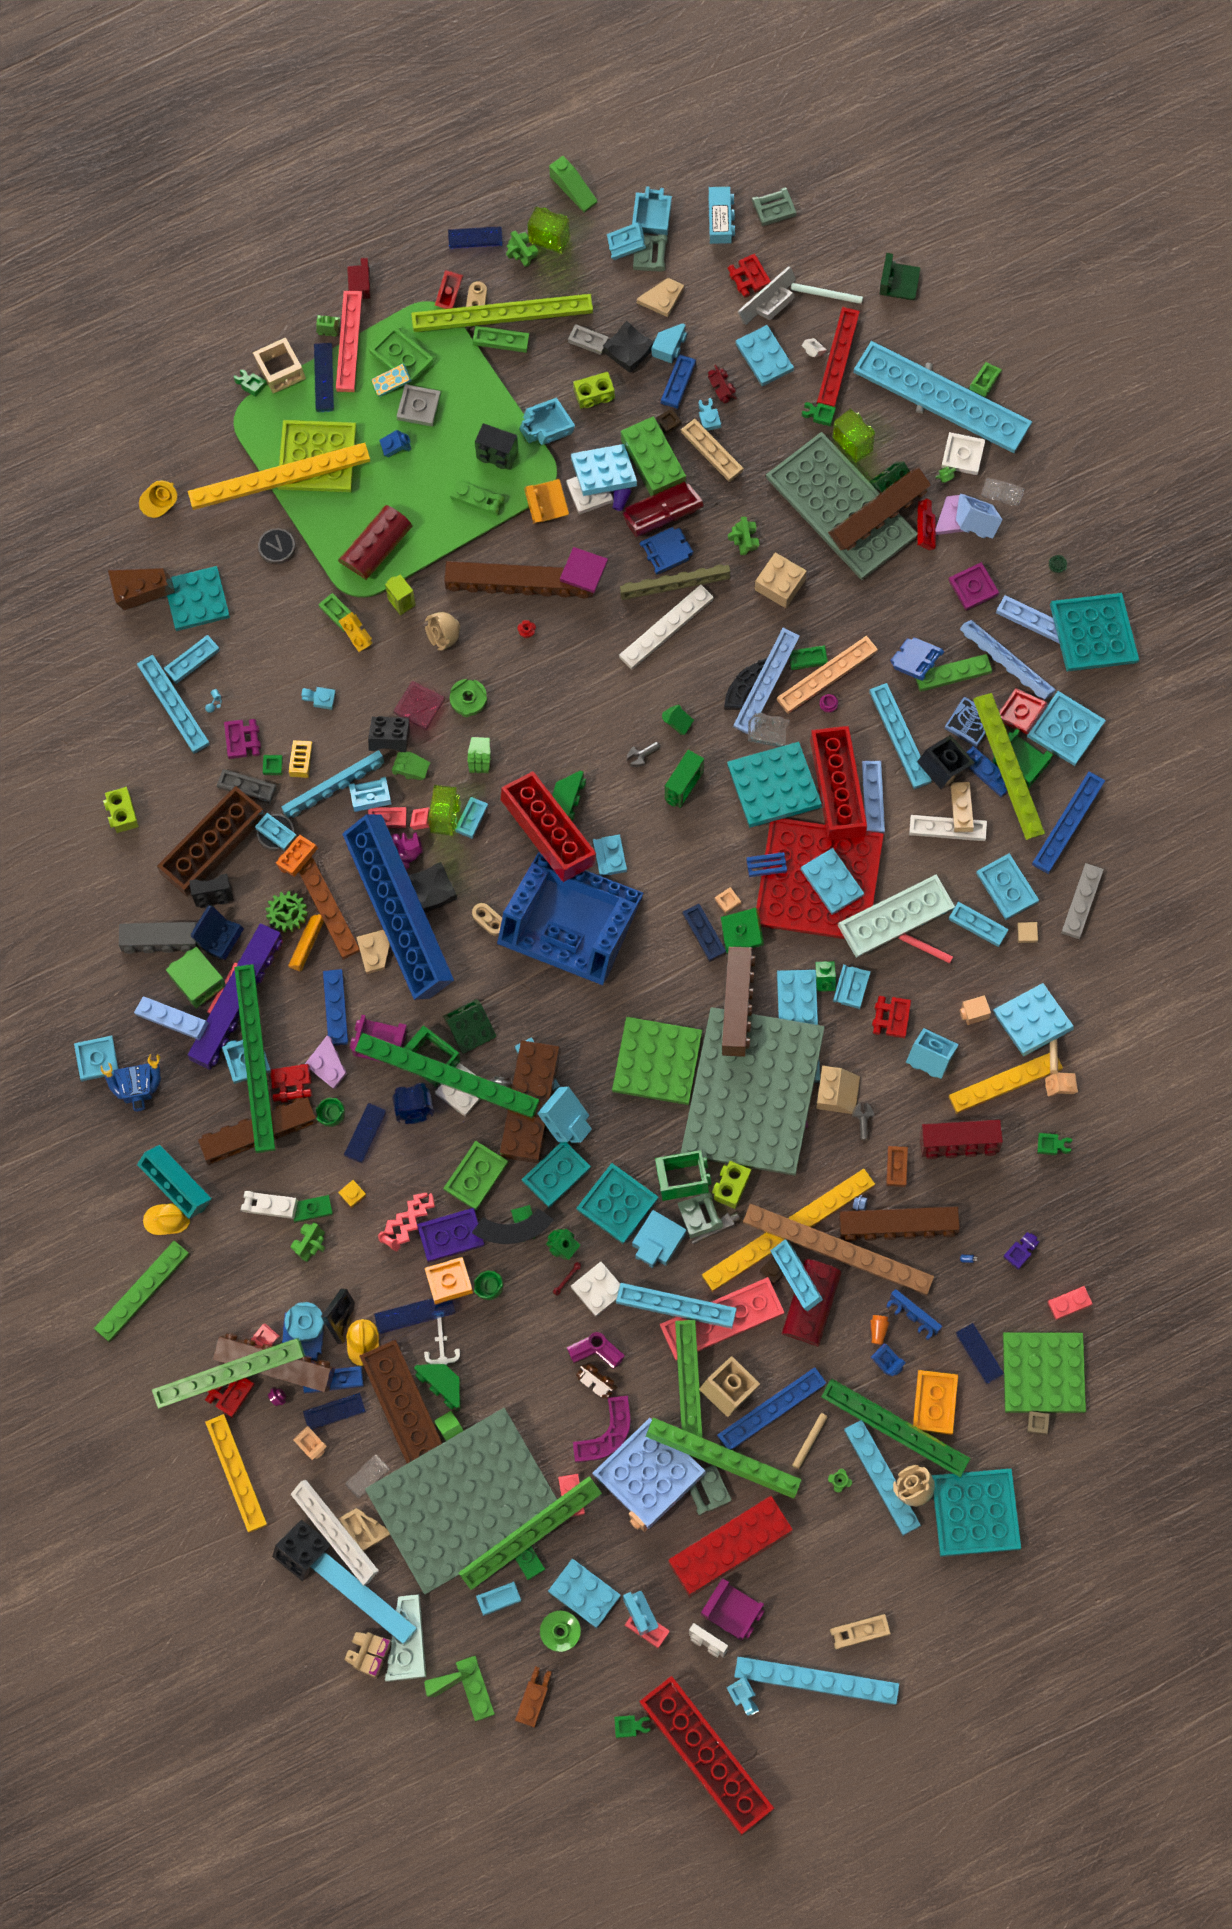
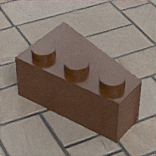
M163 568L108 570L116 604L123 610L175 593L171 576Z

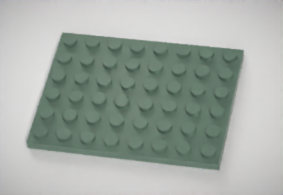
M711 1007L681 1153L701 1150L702 1157H706L708 1161L725 1164L732 1161L748 1168L796 1176L825 1026L752 1014V1016H748L747 1020L751 1021V1032L747 1033L746 1038H750V1049H746L745 1057L722 1056L724 1009Z
M505 1408L365 1488L424 1595L459 1575L461 1570L557 1500Z

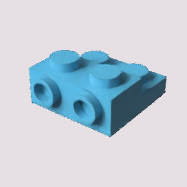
M243 1040L238 1042L230 1041L222 1048L233 1082L236 1084L247 1080ZM265 1054L266 1071L270 1073L271 1070Z

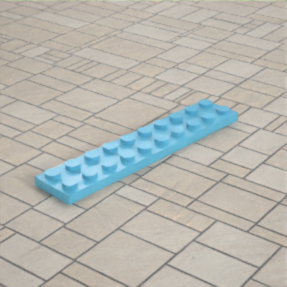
M873 341L870 342L854 368L855 374L922 406L1012 453H1015L1032 424V421Z

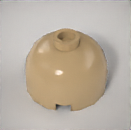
M446 612L434 613L426 618L425 621H428V625L425 626V630L433 646L437 644L440 647L438 650H445L456 643L460 632L458 620Z
M918 1465L905 1468L898 1474L899 1479L897 1483L894 1481L893 1491L908 1506L917 1507L924 1505L931 1499L935 1491V1484L931 1474L925 1467L922 1468Z

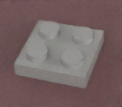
M405 385L397 413V420L433 427L441 392Z

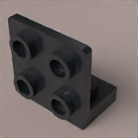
M300 1520L275 1545L272 1557L303 1582L309 1575L310 1567L331 1547V1544L307 1523Z

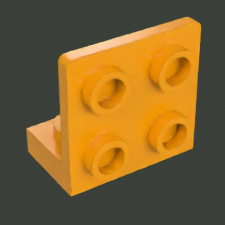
M559 479L524 488L533 524L569 514Z

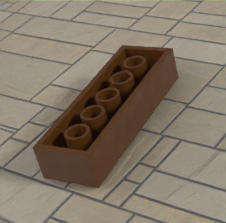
M235 786L157 865L159 873L188 897L191 894L189 881L195 879L204 881L255 829V826L265 816L264 810Z
M521 1040L512 1089L540 1100L533 1119L508 1110L500 1149L501 1157L537 1164L541 1161L547 1126L537 1113L553 1095L561 1053L559 1046Z

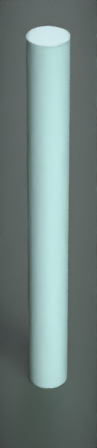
M792 283L791 290L859 304H862L863 300L861 296Z

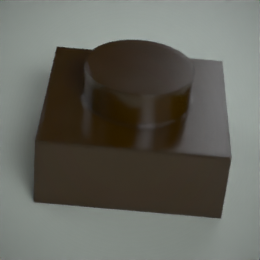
M671 408L656 417L657 423L666 434L682 425V421Z
M774 1256L760 1269V1273L766 1278L768 1277L773 1285L784 1275Z

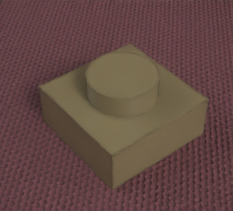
M1030 1411L1027 1432L1047 1435L1050 1414Z

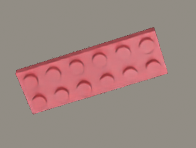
M768 1277L712 1301V1303L737 1308L733 1328L695 1321L697 1352L784 1315L785 1312ZM675 1317L660 1324L675 1361H677L675 1321L689 1320Z

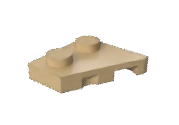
M667 278L638 297L637 303L668 317L684 290V285Z
M384 930L358 936L357 941L366 974L384 970L390 949V943Z
M357 1508L339 1518L340 1523L363 1552L391 1536L387 1528L380 1525L373 1518L366 1516L365 1513Z

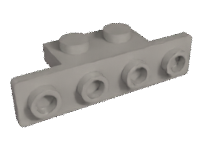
M787 267L738 311L743 324H748L758 314L771 320L795 298L793 292L787 290L796 281L792 268Z

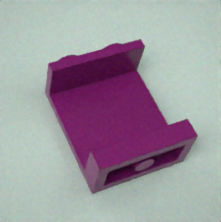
M362 1014L361 1019L356 1021L355 1031L357 1033L356 1037L351 1039L350 1049H352L353 1056L378 1061L355 1051L361 1034L365 1033L403 1048L408 1032L407 1025L399 1023L398 1027L374 1022L367 1020L366 1015Z
M722 1578L703 1608L701 1616L743 1641L745 1637H750L754 1630L752 1627L754 1621H759L765 1610L762 1609L764 1606L762 1602H756L730 1586L729 1582Z

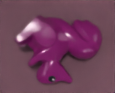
M405 832L402 833V839L396 833L391 836L406 870L410 867L409 863L415 861L419 854L423 853L421 840L417 832L413 834L412 839H408Z

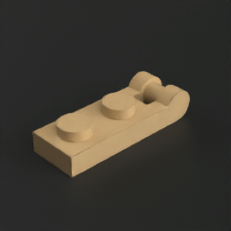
M885 1614L830 1629L831 1636H834L836 1642L834 1643L835 1650L891 1634ZM847 1632L849 1639L843 1640L841 1633Z

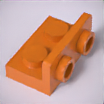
M299 835L285 853L279 857L276 864L281 872H287L295 877L318 847Z

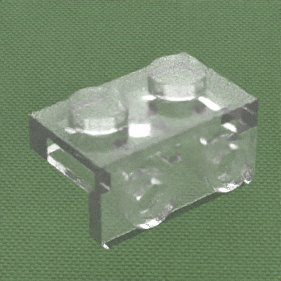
M755 713L748 721V741L775 747L785 746L786 727L790 724V720L783 719L780 716L772 717L764 713Z

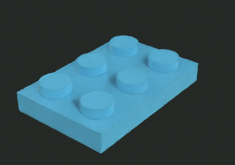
M768 325L736 340V346L761 386L794 371L793 365Z
M833 848L803 865L800 869L831 915L864 896V892Z
M1010 853L976 872L1005 920L1039 903L1038 897Z
M574 1559L569 1562L548 1590L551 1595L596 1629L621 1597L618 1592Z

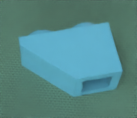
M685 324L659 332L652 346V356L672 363L674 358L679 356L681 342L684 343L686 340Z

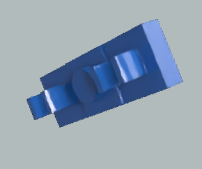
M972 746L966 752L975 762L970 770L996 794L1002 797L1008 791L999 768Z
M895 1289L891 1293V1300L887 1303L886 1308L889 1309L891 1305H896L898 1309L895 1311V1315H898L901 1312V1308H903L907 1313L906 1316L911 1321L923 1324L918 1328V1333H921L924 1329L929 1332L925 1338L926 1340H929L933 1333L937 1335L941 1331L942 1326L898 1290Z

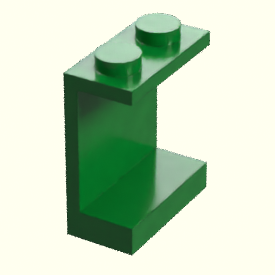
M1016 729L1013 733L1010 732L1008 737L1029 789L1051 763L1053 754L1048 751L1045 754L1039 752L1020 738V730ZM994 757L992 763H994L998 767V764Z

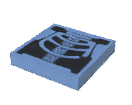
M964 697L944 729L977 747L986 733L974 702Z

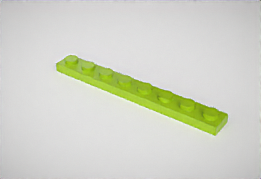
M992 693L974 698V704L1025 839L1028 840L1045 834Z

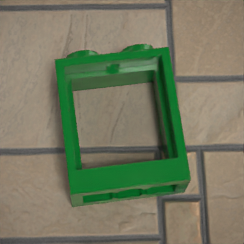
M687 750L665 784V800L669 805L679 808L683 806L704 773L703 757Z
M424 1025L404 1047V1049L416 1053L428 1039L451 1057L446 1063L447 1065L456 1067L460 1063L459 1052ZM426 1079L435 1087H437V1085L439 1084L429 1079Z
M701 1150L655 1158L662 1201L709 1193L708 1185H712L710 1173L706 1174L705 1169H708L707 1158L702 1157ZM698 1165L701 1177L700 1182L668 1187L665 1171Z

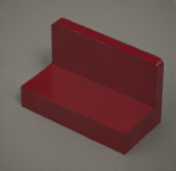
M360 258L361 265L347 267L348 291H362V299H371L368 258Z

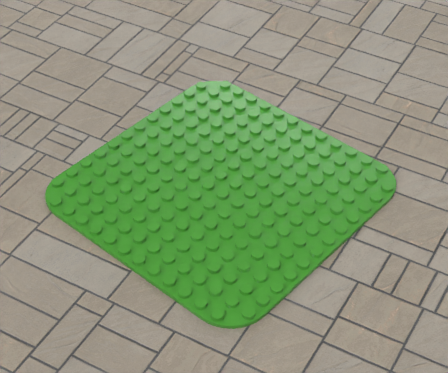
M424 301L411 304L359 333L355 392H336L338 345L301 366L306 379L276 393H272L270 387L266 385L256 397L251 394L247 396L235 412L234 429L236 436L259 471L279 466L283 420L356 423L355 445L366 444L371 462L353 466L351 492L278 490V487L271 489L331 582L340 591L350 596L371 597L386 590L385 584L391 577H397L401 574L406 579L527 510L529 506L524 491L525 487L557 479V467L552 454L545 444L541 445L538 440L531 443L527 442L519 430L524 420L523 412L480 349L473 345V339L466 329L458 327L413 332L411 313L444 309L435 306V302ZM393 326L397 327L434 358V362L410 384L411 386L441 392L433 427L397 420V413L405 385L379 397L371 379L389 371V369L371 355L369 349ZM483 423L517 435L519 452L511 470L506 468L500 469L492 463H483L476 458L475 440ZM395 430L406 433L410 438L411 450L406 451L402 449L389 458L384 456L380 439ZM457 480L490 493L502 495L505 500L499 506L498 514L492 515L451 499L450 495ZM388 505L403 514L413 527L372 575L365 580L340 564L338 559L382 508Z

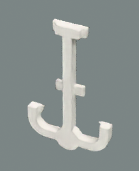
M446 1311L432 1312V1316H437L439 1337H435V1342L439 1341L440 1357L438 1360H430V1353L424 1352L425 1360L428 1364L447 1365L448 1363L457 1362L460 1358V1349L454 1350L456 1354L454 1358L447 1359L444 1356L443 1341H447V1336L443 1337L441 1316L446 1315Z

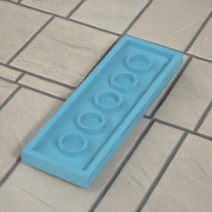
M816 970L777 971L779 1019L818 1025ZM819 1061L814 1083L820 1082Z

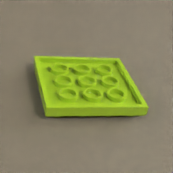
M283 420L279 466L354 446L356 423ZM353 467L280 486L278 490L351 492Z

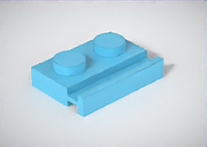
M639 222L607 234L609 248L612 253L611 258L614 260L646 248L642 224Z
M620 834L602 837L597 840L593 839L599 875L601 877L603 875L627 872Z
M843 964L833 1002H839L843 1005L860 1009L870 971L848 967Z

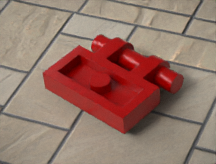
M755 253L739 260V268L736 269L734 265H730L727 268L730 272V278L735 281L738 292L742 293L744 298L750 295L748 288L752 287L756 293L771 282ZM745 275L747 281L743 282L740 276Z
M878 996V1002L875 1003L876 1015L872 1021V1026L874 1027L873 1034L880 1035L881 1028H887L886 1036L905 1038L911 1000L892 997L891 1004L885 1003L886 997ZM885 1011L890 1012L888 1020H883Z
M309 1064L270 1069L272 1089H280L279 1094H273L274 1102L281 1101L284 1103L291 1099L301 1097L305 1099V1097L312 1096L311 1089H304V1085L311 1084ZM297 1086L296 1091L288 1092L287 1087Z
M246 1378L229 1383L224 1394L220 1393L223 1386L209 1390L205 1401L211 1404L215 1398L219 1401L215 1407L233 1418L255 1385Z

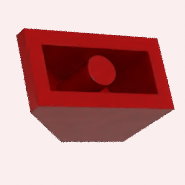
M445 270L435 306L444 309L454 307L464 275Z

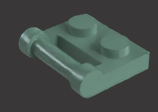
M786 187L766 196L752 198L753 206L756 209L762 226L796 216V210ZM783 198V200L761 206V204Z
M663 234L658 236L644 235V245L646 248L634 253L633 270L665 271V246L668 243V236ZM653 244H658L656 263H652Z
M711 1192L678 1203V1208L690 1239L723 1227L722 1220L718 1218L713 1205ZM705 1204L711 1223L706 1224L699 1205Z
M714 1465L705 1468L706 1474L700 1479L710 1504H704L696 1484L689 1490L698 1508L696 1511L699 1516L732 1502L717 1467Z

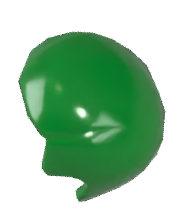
M327 1098L321 1101L316 1108V1119L327 1127L339 1125L345 1117L343 1103L336 1098Z
M488 1270L482 1272L474 1280V1293L483 1300L497 1299L504 1288L502 1277L495 1271Z

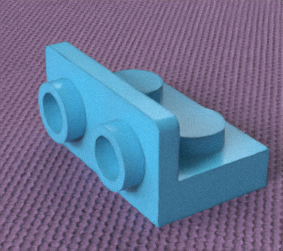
M642 1591L634 1594L629 1592L623 1595V1601L640 1636L658 1628L656 1619Z

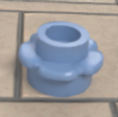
M862 1195L859 1198L855 1197L853 1209L856 1211L866 1210L868 1198H864Z

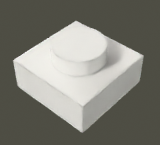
M814 338L807 339L802 344V347L806 349V353L812 357L822 356L826 351Z

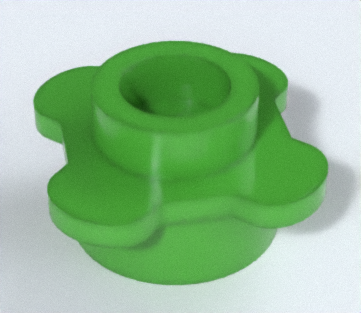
M945 467L939 470L940 474L935 478H940L942 483L947 482L955 477L953 471L956 468L950 469Z
M839 1469L834 1475L831 1474L828 1477V1481L833 1484L834 1491L840 1493L843 1488L850 1487L852 1484V1480L848 1479L844 1469Z

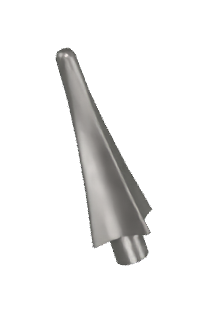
M737 1212L731 1216L727 1213L721 1218L723 1223L721 1229L696 1237L691 1241L692 1244L736 1227L734 1223L740 1220Z

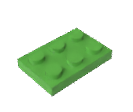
M395 326L369 349L370 354L389 370L404 364L411 379V382L407 383V385L413 383L434 362L433 357Z
M475 1141L443 1189L469 1207L477 1210L509 1162Z

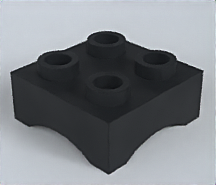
M626 321L619 331L603 345V353L631 373L651 353L654 341L642 335Z
M372 717L368 736L369 751L389 748L399 752H406L410 731L409 718Z
M442 862L422 872L409 875L425 913L457 900L456 892Z
M222 874L210 881H199L196 879L189 881L191 895L196 907L207 908L211 904L218 903L223 905L234 900L227 874Z

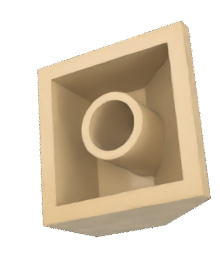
M822 1066L816 1109L852 1114L857 1102L860 1076L842 1068Z

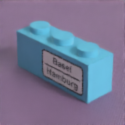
M709 187L710 244L731 243L732 236H735V225H731V220L735 219L734 209L731 210V205H734V194H730V187Z

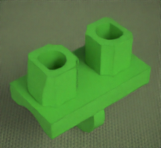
M515 230L511 232L512 237L508 242L506 255L508 258L520 259L523 265L527 267L530 265L531 260L537 257L538 249L534 245L527 248L526 244L529 243L528 235L526 232L518 234Z
M741 517V521L732 527V532L728 534V539L734 541L735 545H739L740 555H746L748 551L756 550L759 547L758 538H750V534L756 532V523L747 521V517Z
M315 1223L312 1225L304 1224L300 1232L305 1236L302 1242L294 1240L291 1245V1249L303 1261L308 1262L311 1255H315L318 1250L321 1252L325 1250V1247L321 1245L324 1241L323 1235L325 1232Z

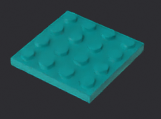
M1122 593L1051 601L1050 607L1067 672L1138 663L1139 657Z
M799 742L727 762L749 828L822 808V803Z
M1012 1468L965 1472L961 1477L955 1474L932 1475L935 1484L933 1499L940 1557L1021 1550Z

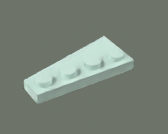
M420 1595L398 1597L396 1611L414 1625L417 1630L405 1645L392 1635L388 1670L385 1677L386 1682L426 1677Z

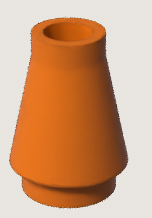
M873 1315L872 1320H870L871 1343L883 1345L890 1324L888 1322L889 1317Z

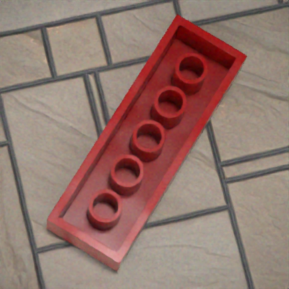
M849 726L811 730L810 743L828 841L866 836L867 822Z
M533 771L501 788L500 800L563 882L595 866L596 852Z
M769 1496L668 1559V1564L688 1596L692 1597L791 1535L793 1529L772 1496Z

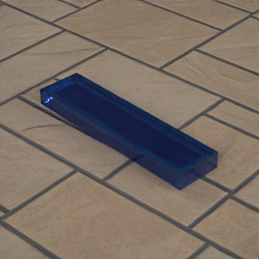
M332 343L314 344L316 412L334 411Z
M431 1298L378 1312L374 1316L378 1332L381 1334L456 1313L452 1300L435 1304L434 1299Z

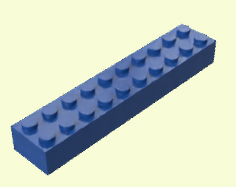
M366 814L342 833L413 999H430L453 982V976L382 814Z

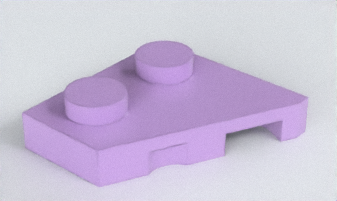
M960 495L946 497L935 535L963 532L956 521Z
M326 1036L305 1064H309L312 1072L333 1089H336L347 1073L340 1062V1057L333 1046L331 1037Z

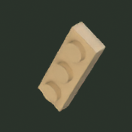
M953 782L950 785L954 832H973L970 782Z

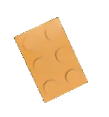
M918 1370L913 1425L924 1432L953 1434L958 1382L957 1374Z

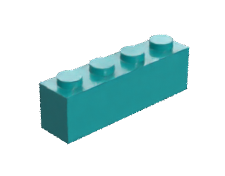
M161 1145L144 1152L137 1165L188 1219L202 1213L206 1209L212 1198Z

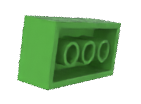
M654 416L621 431V442L625 445L626 451L650 496L684 481L686 482V475Z

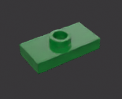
M825 645L793 650L789 656L791 670L823 666L828 663Z
M329 1195L298 1201L294 1223L333 1215Z
M532 1546L515 1557L528 1581L545 1571Z

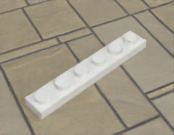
M702 585L698 586L619 654V658L633 670L712 602L714 597Z
M307 1480L301 1481L291 1493L292 1497L362 1585L368 1584L379 1570Z

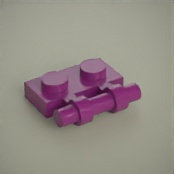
M250 719L249 726H244L243 720L224 722L228 759L247 757V750L250 749L253 756L260 755L261 742L258 740L259 726H257L256 719ZM245 734H250L251 741H245Z

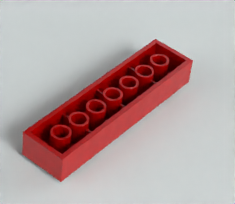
M672 1676L639 1701L640 1706L741 1836L774 1810L768 1799Z

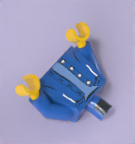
M150 1054L148 1064L113 1070L112 1064L109 1062L110 1069L108 1071L103 1070L101 1065V1072L106 1075L105 1079L109 1089L118 1099H123L125 1103H132L134 1111L145 1110L144 1100L151 1099L152 1093L156 1092L160 1084L161 1074L160 1066L158 1065L160 1055L157 1054V1061H152Z

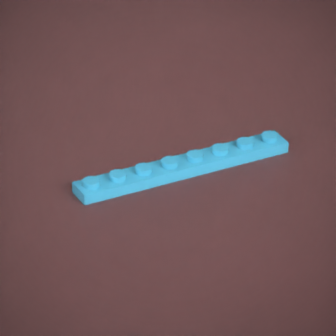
M737 1657L734 1677L738 1679L746 1677L750 1681L893 1705L897 1703L899 1689L898 1683Z

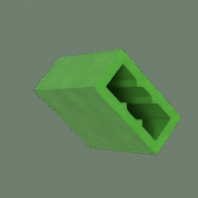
M197 947L187 951L182 958L172 962L166 969L169 977L196 1009L226 986L221 975Z

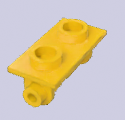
M351 612L339 620V623L358 652L372 644V638L366 629L360 630L359 627L362 626V623L356 614L354 615Z

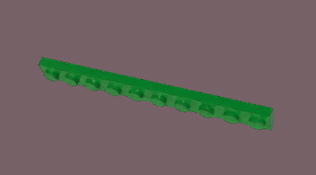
M254 964L237 966L234 969L256 1153L276 1151Z
M365 1033L361 1034L355 1048L357 1053L532 1119L540 1103V1100Z

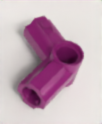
M600 1332L592 1333L588 1338L567 1347V1351L574 1364L597 1354L610 1367L615 1369L625 1358V1355L613 1346ZM600 1339L603 1343L600 1347H594L592 1341Z

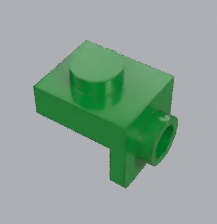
M815 962L816 991H835V962Z

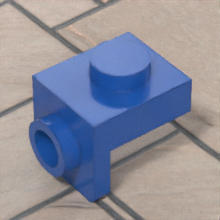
M395 430L380 439L384 456L388 458L402 449L406 451L411 450L409 436L401 431Z
M884 1343L870 1357L889 1376L899 1374L906 1363Z

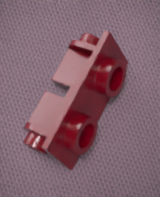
M715 364L716 370L708 372V379L714 388L720 385L715 390L719 400L724 404L728 403L731 397L737 400L735 395L736 389L732 383L728 382L727 378L729 376L724 368H719Z

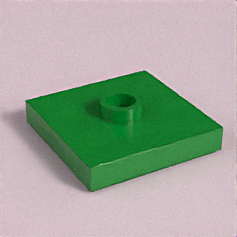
M757 908L721 917L727 954L729 947L755 948L764 945Z

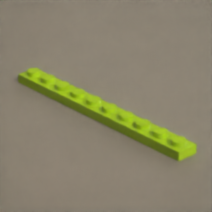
M591 294L413 312L411 317L413 332L590 314L593 313Z

